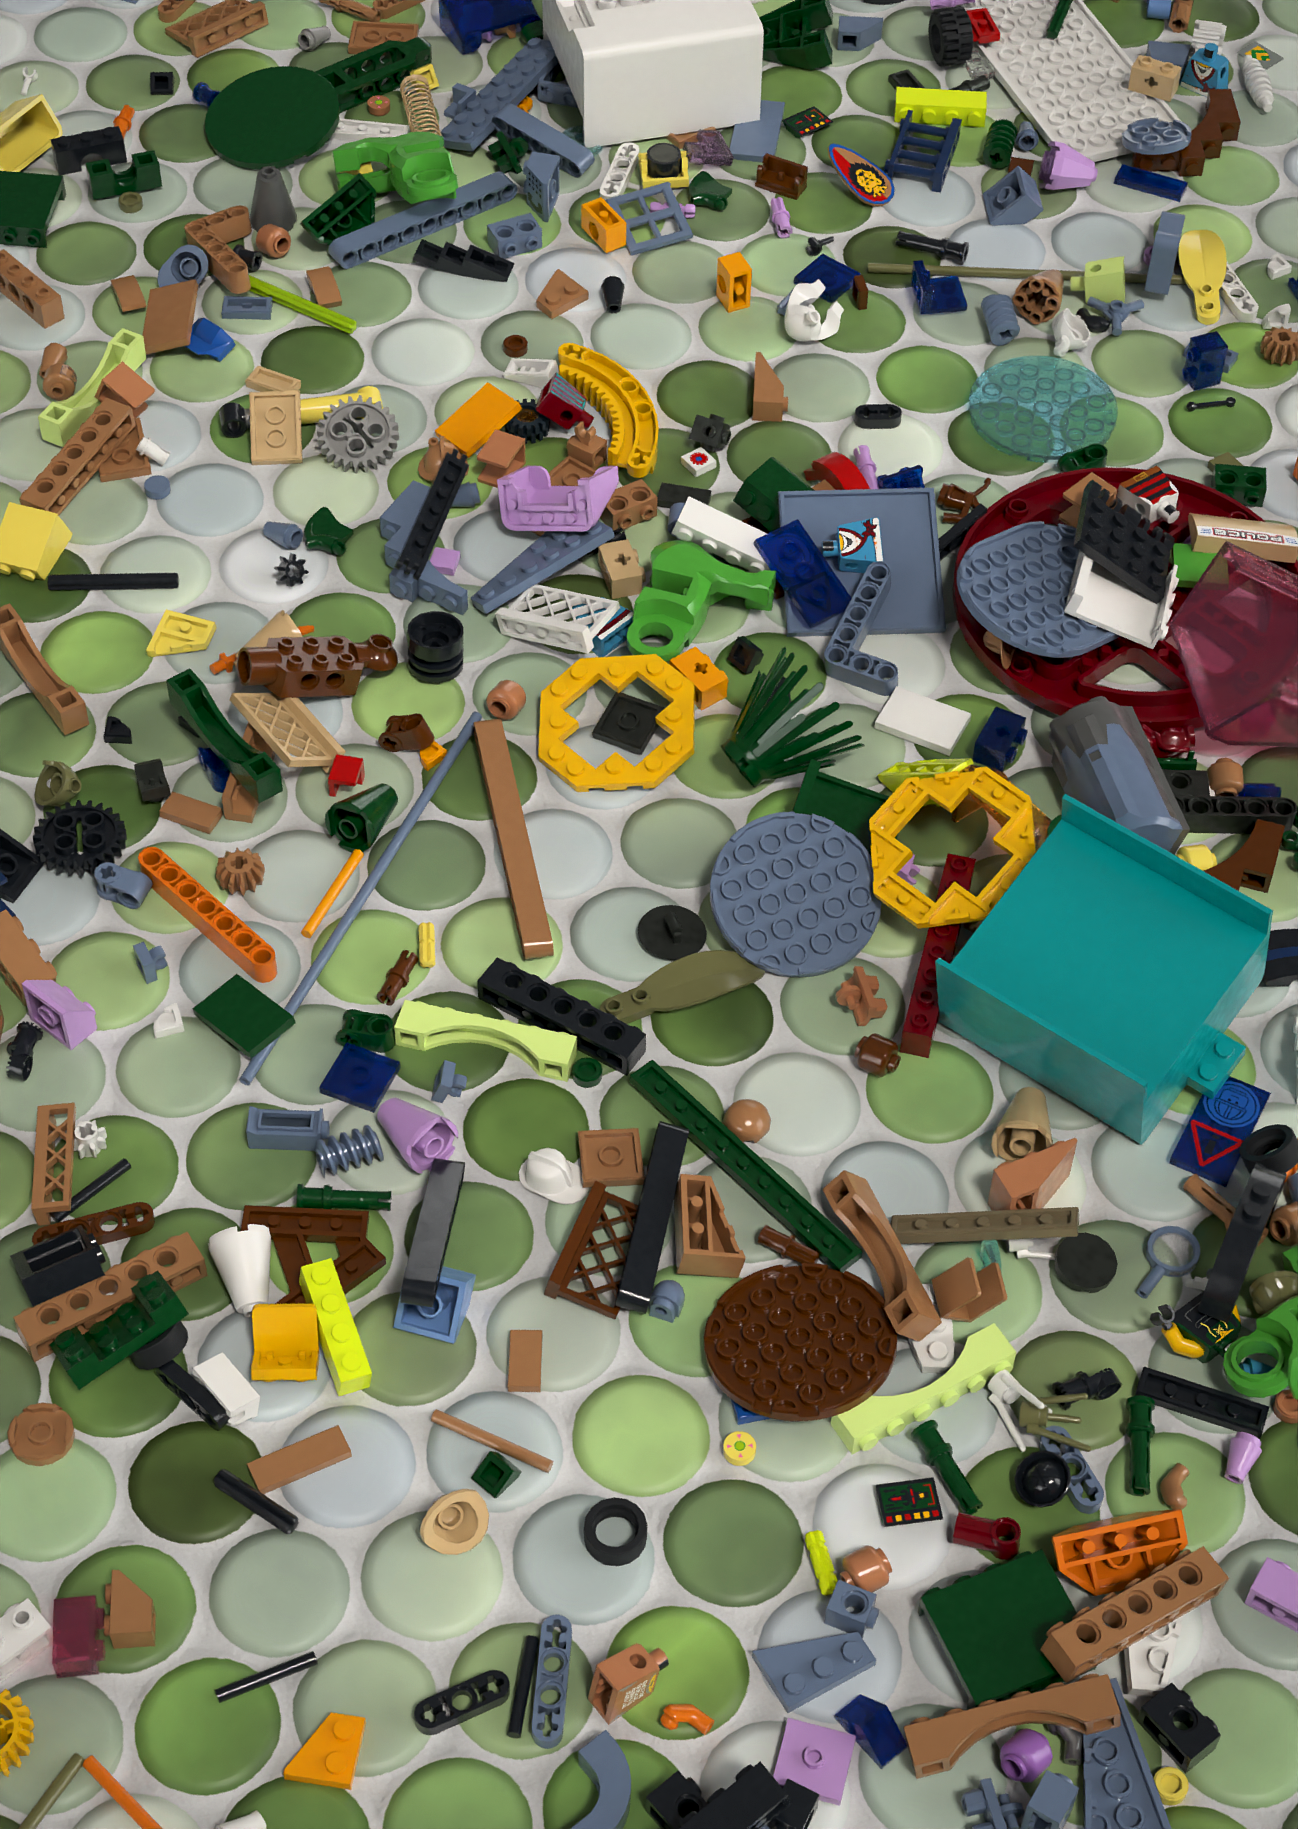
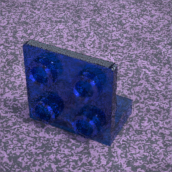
M923 260L913 261L911 286L920 314L967 310L968 305L958 276L930 278V271L925 269Z

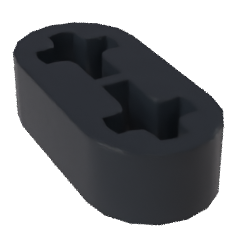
M893 404L860 405L855 409L854 423L862 429L896 428L901 424L902 410Z

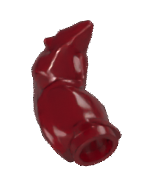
M1146 724L1141 725L1156 758H1177L1184 753H1188L1190 747H1195V732L1192 725L1167 727L1159 732L1152 730Z

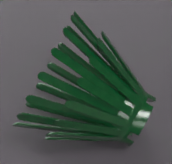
M786 647L781 649L767 676L765 672L761 675L759 670L729 739L721 745L722 750L732 764L734 763L737 766L741 775L754 788L764 781L806 772L811 759L822 762L819 769L835 766L836 760L827 758L865 746L862 743H858L830 752L862 739L860 735H855L784 761L853 726L852 721H845L839 725H833L820 733L813 732L807 736L795 739L838 710L840 705L838 702H833L826 708L817 709L806 718L804 714H798L791 720L824 688L823 683L818 682L810 690L804 689L789 704L790 698L788 695L808 671L807 665L801 666L797 673L792 671L767 703L795 658L793 652L789 654L788 658L784 657Z

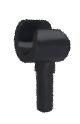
M830 236L822 240L810 237L808 239L810 247H807L806 250L811 256H817L822 251L823 245L834 242V237Z

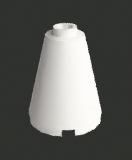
M257 1224L247 1225L248 1230L238 1232L237 1226L219 1231L210 1237V1243H208L209 1252L237 1312L244 1314L245 1317H252L254 1305L268 1304L271 1235L268 1227Z

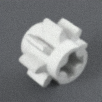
M96 1120L92 1122L79 1121L74 1130V1151L78 1150L81 1159L83 1157L96 1158L101 1149L107 1148L105 1127L98 1129Z

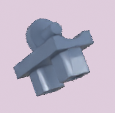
M991 1778L980 1780L979 1788L964 1793L961 1799L963 1810L967 1817L982 1813L984 1815L986 1823L974 1825L972 1829H1007L1005 1822L1008 1829H1019L1017 1818L1025 1813L1023 1805L1020 1802L1011 1803L1009 1794L1005 1793L998 1797L1000 1806Z

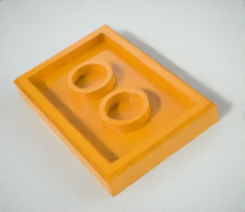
M487 382L435 430V433L439 438L444 436V441L455 445L459 452L467 455L469 458L488 441L495 429L500 430L522 410L519 402Z

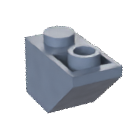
M839 16L837 50L861 51L881 40L883 18Z

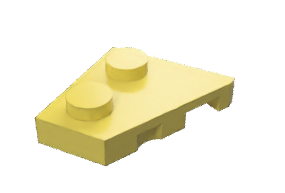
M165 610L146 649L147 655L149 657L206 650L217 629L216 624L213 621Z

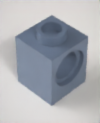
M838 1580L826 1608L824 1624L847 1633L858 1631L863 1638L867 1627L873 1629L878 1618L880 1609L875 1608L877 1594ZM856 1607L861 1612L858 1614H852L848 1612L846 1608Z

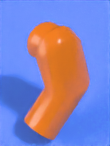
M669 1704L664 1708V1714L660 1718L661 1724L669 1730L676 1729L679 1722H687L704 1735L710 1731L715 1721L692 1704Z

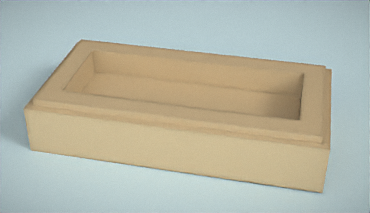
M257 366L245 380L246 387L260 392L291 391L301 388V380L261 366Z

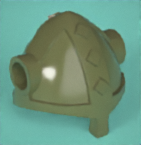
M43 760V765L45 766L36 784L35 801L41 806L59 807L65 804V802H69L80 792L82 788L81 781L72 768L63 762ZM49 779H51L50 788L47 786Z
M1275 1271L1257 1278L1251 1284L1249 1291L1259 1316L1298 1294V1274L1291 1271Z

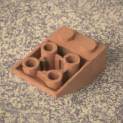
M1072 1138L1065 1142L1058 1141L1042 1151H1033L1014 1162L1000 1164L993 1171L987 1202L992 1211L1043 1209L1070 1175L1077 1139Z

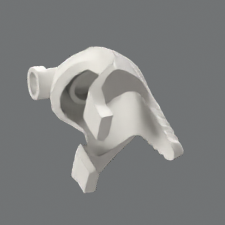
M819 279L811 284H797L790 295L784 324L787 334L795 340H821L832 336L839 330L841 314L844 309L837 301L827 310L826 320L822 324L820 323V315L812 304L808 306L800 305L806 299L818 298L826 289Z

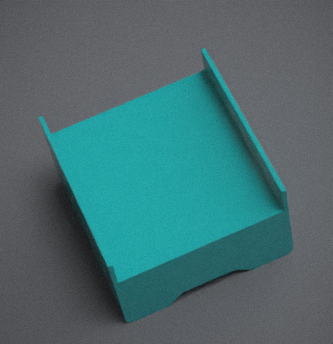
M1065 794L1062 797L1061 821L950 964L941 958L936 960L940 1023L1136 1142L1143 1144L1186 1085L1213 1100L1244 1057L1246 1047L1223 1033L1264 976L1273 910Z

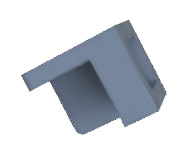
M456 83L452 87L453 103L444 110V116L454 119L457 114L462 113L467 108V104L476 99L475 89Z

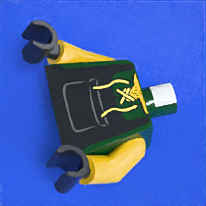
M1212 1268L1208 1269L1206 1273L1207 1279H1209ZM1204 1291L1175 1313L1170 1305L1158 1306L1161 1314L1159 1312L1152 1313L1150 1321L1156 1326L1162 1325L1161 1331L1172 1350L1177 1354L1197 1359L1201 1363H1208L1219 1354L1224 1358V1354L1230 1344L1238 1338L1241 1320L1237 1305H1235L1228 1323L1200 1313L1198 1308Z

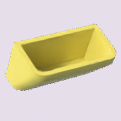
M43 94L17 100L0 113V171L20 172L51 147L50 139L62 136V127Z

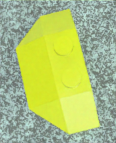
M972 758L933 759L912 763L897 762L877 776L894 793L906 778L935 777V774L958 771L959 773L970 772L974 763ZM929 799L923 805L927 806L929 804H935L936 807H940V805L934 802L932 799Z

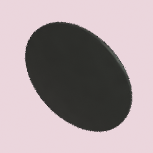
M663 905L653 908L641 918L638 925V937L643 947L651 954L662 959L678 960L698 953L706 942L707 931L701 918L693 911L681 906Z

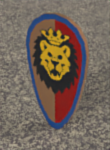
M831 144L828 147L829 158L834 169L859 200L871 206H883L891 201L895 191L894 184L883 170L847 147L838 144Z

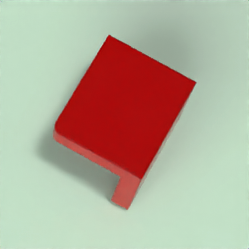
M336 754L328 777L330 796L336 797L340 784L347 786L363 784L365 778L363 758Z

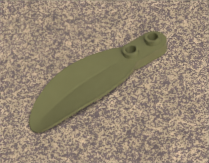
M713 950L694 953L660 968L645 979L640 986L606 999L602 1002L600 1010L605 1013H611L618 1020L628 1024L649 1016L654 1011H671L689 1007L747 986L761 979L765 975V970L756 967L733 951Z

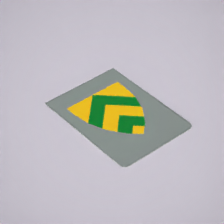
M1256 41L1237 52L1243 57L1251 55L1266 70L1284 59Z

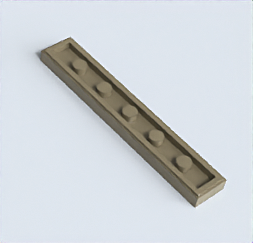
M1078 1207L893 1215L891 1227L900 1244L1078 1236L1080 1214Z

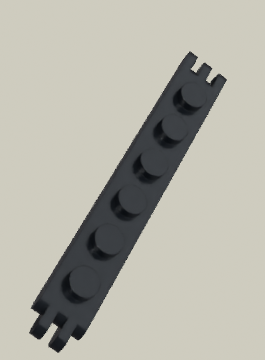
M455 448L452 454L447 452L443 457L394 566L399 570L403 564L406 565L403 573L407 575L413 569L415 571L413 578L417 581L425 568L469 467V464L465 463L468 456L462 454L460 459L457 458L459 451Z

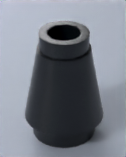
M616 276L605 278L601 285L607 311L610 313H617L621 310L625 288L622 280Z

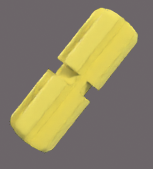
M431 922L419 925V961L422 968H432L435 966V930Z

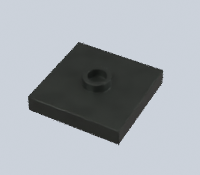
M616 692L592 731L593 738L642 755L659 726L656 724L655 717L665 708L621 692L619 694Z

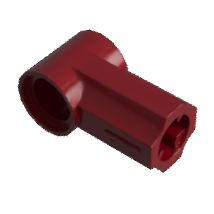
M958 1513L952 1543L991 1551L996 1558L1009 1560L1014 1558L1019 1552L1021 1528L1014 1519L1009 1517L991 1520ZM1007 1536L1010 1537L1012 1540L1002 1541L999 1539V1537Z

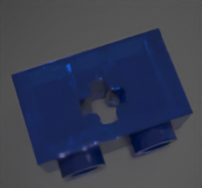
M1217 331L1190 338L1182 375L1194 391L1219 385L1221 382L1228 345Z
M995 707L975 742L973 762L1003 772L1008 763H1013L1017 754L1018 744L1023 745L1028 733V730L1024 729L1026 717Z

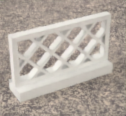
M536 584L524 591L509 609L501 607L495 615L502 635L589 654L594 648L592 639L620 609L619 601ZM534 594L544 595L531 599ZM558 599H563V600H564V601H561V602H557V603H554V604H550V602L555 601V600H558ZM547 603L548 605L535 610L532 609L533 607ZM579 604H587V605H584V606H581V607L572 609V606L579 605ZM569 608L568 611L554 615L556 611ZM606 608L605 611L594 614V611ZM526 609H529V610H530V611H528V612H521V611L526 610ZM550 613H551V616H549V617H544V616H543V615H546V614H550ZM586 613H591V615L576 619L577 616ZM570 618L573 619V621L570 622L564 621ZM594 623L590 628L586 626L588 624Z

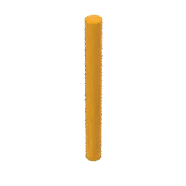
M355 849L302 929L301 934L304 937L311 938L363 858L364 853L361 850Z

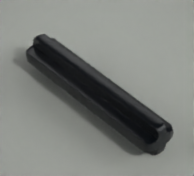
M221 1469L213 1480L215 1487L284 1533L291 1534L297 1528L299 1522L296 1515L228 1470Z

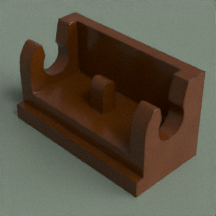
M766 153L763 156V165L759 164L757 168L755 187L797 200L807 187L808 167Z

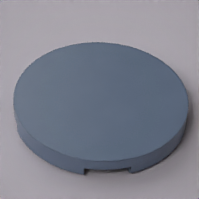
M1159 118L1138 120L1129 124L1128 129L1122 133L1123 146L1130 151L1140 154L1160 155L1173 153L1184 149L1191 142V128L1184 122L1176 119L1173 120V123L1159 121Z

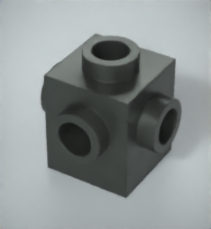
M711 413L709 418L696 415L689 439L701 442L700 447L714 452L715 447L723 450L724 445H727L731 438V425L723 423L725 418Z

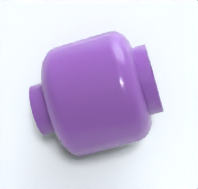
M1020 1729L1000 1750L1001 1767L1004 1773L1015 1781L1023 1783L1033 1782L1052 1763L1053 1755L1049 1741L1043 1734L1035 1730Z

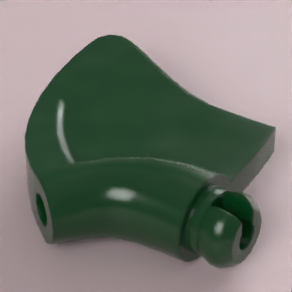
M701 171L693 178L689 185L690 203L695 206H706L715 210L719 209L722 211L726 209L728 205L727 198L732 194V188L721 185L708 172Z
M327 507L319 509L308 520L304 529L307 550L319 549L338 556L345 553L346 544L344 542L354 534L353 529L338 522Z

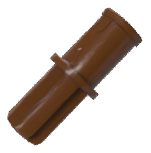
M765 1225L761 1230L757 1242L780 1253L781 1258L785 1259L788 1256L800 1263H817L819 1253L795 1241V1236L791 1235L789 1237L768 1225Z

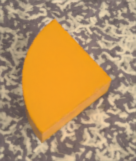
M435 741L429 747L420 750V762L423 768L429 771L440 763L447 754V750Z

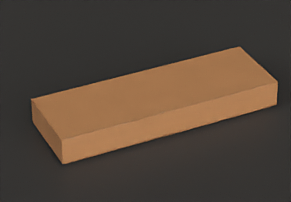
M339 1425L251 1461L247 1463V1468L257 1490L262 1494H266L352 1457V1453Z

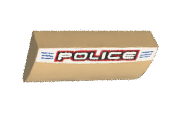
M1193 513L1188 515L1191 545L1194 552L1222 553L1228 556L1289 563L1296 562L1298 556V534L1292 525Z

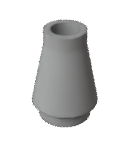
M327 26L303 29L298 35V42L304 50L313 51L331 37L330 29Z

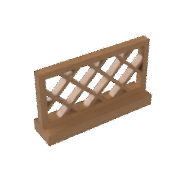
M225 0L165 28L166 35L190 47L192 55L198 58L269 23L264 3L259 1L252 4L246 0Z

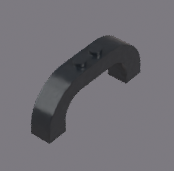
M1256 1163L1220 1247L1198 1312L1225 1323L1229 1322L1261 1236L1278 1203L1287 1176L1286 1173Z

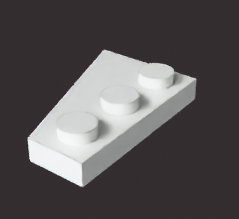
M922 1284L940 1317L933 1285ZM940 1317L942 1323L920 1342L908 1338L921 1373L945 1374L955 1364L951 1319Z
M1183 1616L1124 1649L1128 1694L1155 1696L1167 1686L1175 1656L1174 1650L1177 1638L1180 1636Z

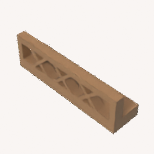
M248 722L242 739L253 748L265 751L274 761L276 753ZM230 772L222 795L225 819L252 823L259 803Z
M74 1102L42 1105L37 1108L31 1210L38 1226L51 1225V1212L71 1210L76 1106ZM67 1113V1119L57 1127L54 1115ZM60 1136L66 1141V1144L58 1152H55V1140ZM59 1162L65 1167V1170L56 1178H53L54 1165ZM58 1188L63 1192V1201L52 1202L53 1190Z

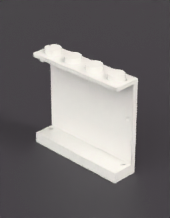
M1079 550L1064 612L1154 649L1158 640L1163 641L1169 629L1166 624L1171 617L1172 610L1170 607L1176 596L1173 592L1179 581V578L1176 577L1178 566L1174 565L1166 577L1164 598L1155 604Z

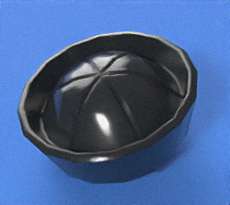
M1045 1450L1033 1452L1018 1465L1014 1477L1015 1488L1020 1498L1029 1505L1036 1507L1055 1505L1068 1493L1071 1482L1070 1468L1066 1461L1055 1452Z

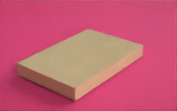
M300 390L249 392L252 465L303 463Z

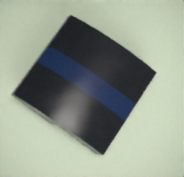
M1298 929L1270 931L1265 973L1262 980L1265 985L1289 987L1294 979H1298Z

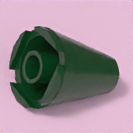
M380 783L333 804L325 814V824L330 836L332 837L335 834L341 841L338 845L351 853L355 849H359L362 852L369 849L398 804V796L395 790L387 784Z

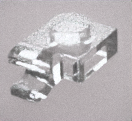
M973 48L971 58L966 61L965 66L971 79L974 80L982 75L993 79L995 70L987 57L981 58L977 48Z

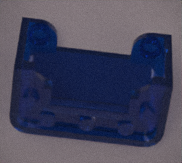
M438 0L440 29L462 55L474 52L480 47L482 33L520 23L522 30L525 25L541 20L532 0Z

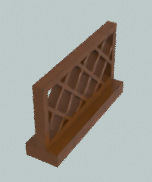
M595 1181L548 1280L544 1295L555 1300L557 1295L562 1296L615 1320L621 1307L614 1305V1308L601 1303L597 1294L612 1290L616 1299L620 1280L615 1282L609 1269L621 1265L624 1266L626 1255L620 1244L629 1242L631 1234L617 1238L612 1226L626 1222L630 1233H632V1219H635L638 1205L605 1191L607 1185ZM606 1203L618 1207L622 1216L608 1219L604 1210ZM606 1228L611 1240L597 1244L592 1234L593 1231ZM614 1246L620 1259L606 1263L600 1250ZM595 1253L600 1265L585 1269L581 1257ZM603 1271L608 1284L594 1288L589 1275ZM583 1278L588 1290L578 1293L567 1287L570 1281Z

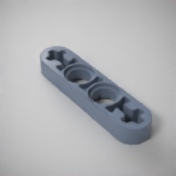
M562 1615L549 1616L541 1627L532 1716V1739L535 1744L545 1749L557 1746L562 1741L564 1732L572 1625L569 1619ZM554 1627H561L559 1647H552ZM556 1657L562 1660L564 1665L561 1670L550 1672L545 1669L544 1663L547 1659ZM547 1690H555L561 1697L557 1703L548 1705L542 1702L541 1695ZM545 1715H552L553 1731H551L549 1737L543 1736L542 1731L545 1727Z

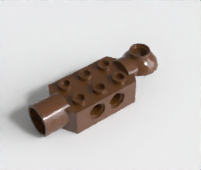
M373 634L364 642L354 643L344 636L335 635L331 637L269 638L267 647H243L240 649L237 657V673L243 686L263 685L279 698L346 696L356 694L364 667L376 671L392 670L397 667L398 657L392 640L382 634Z

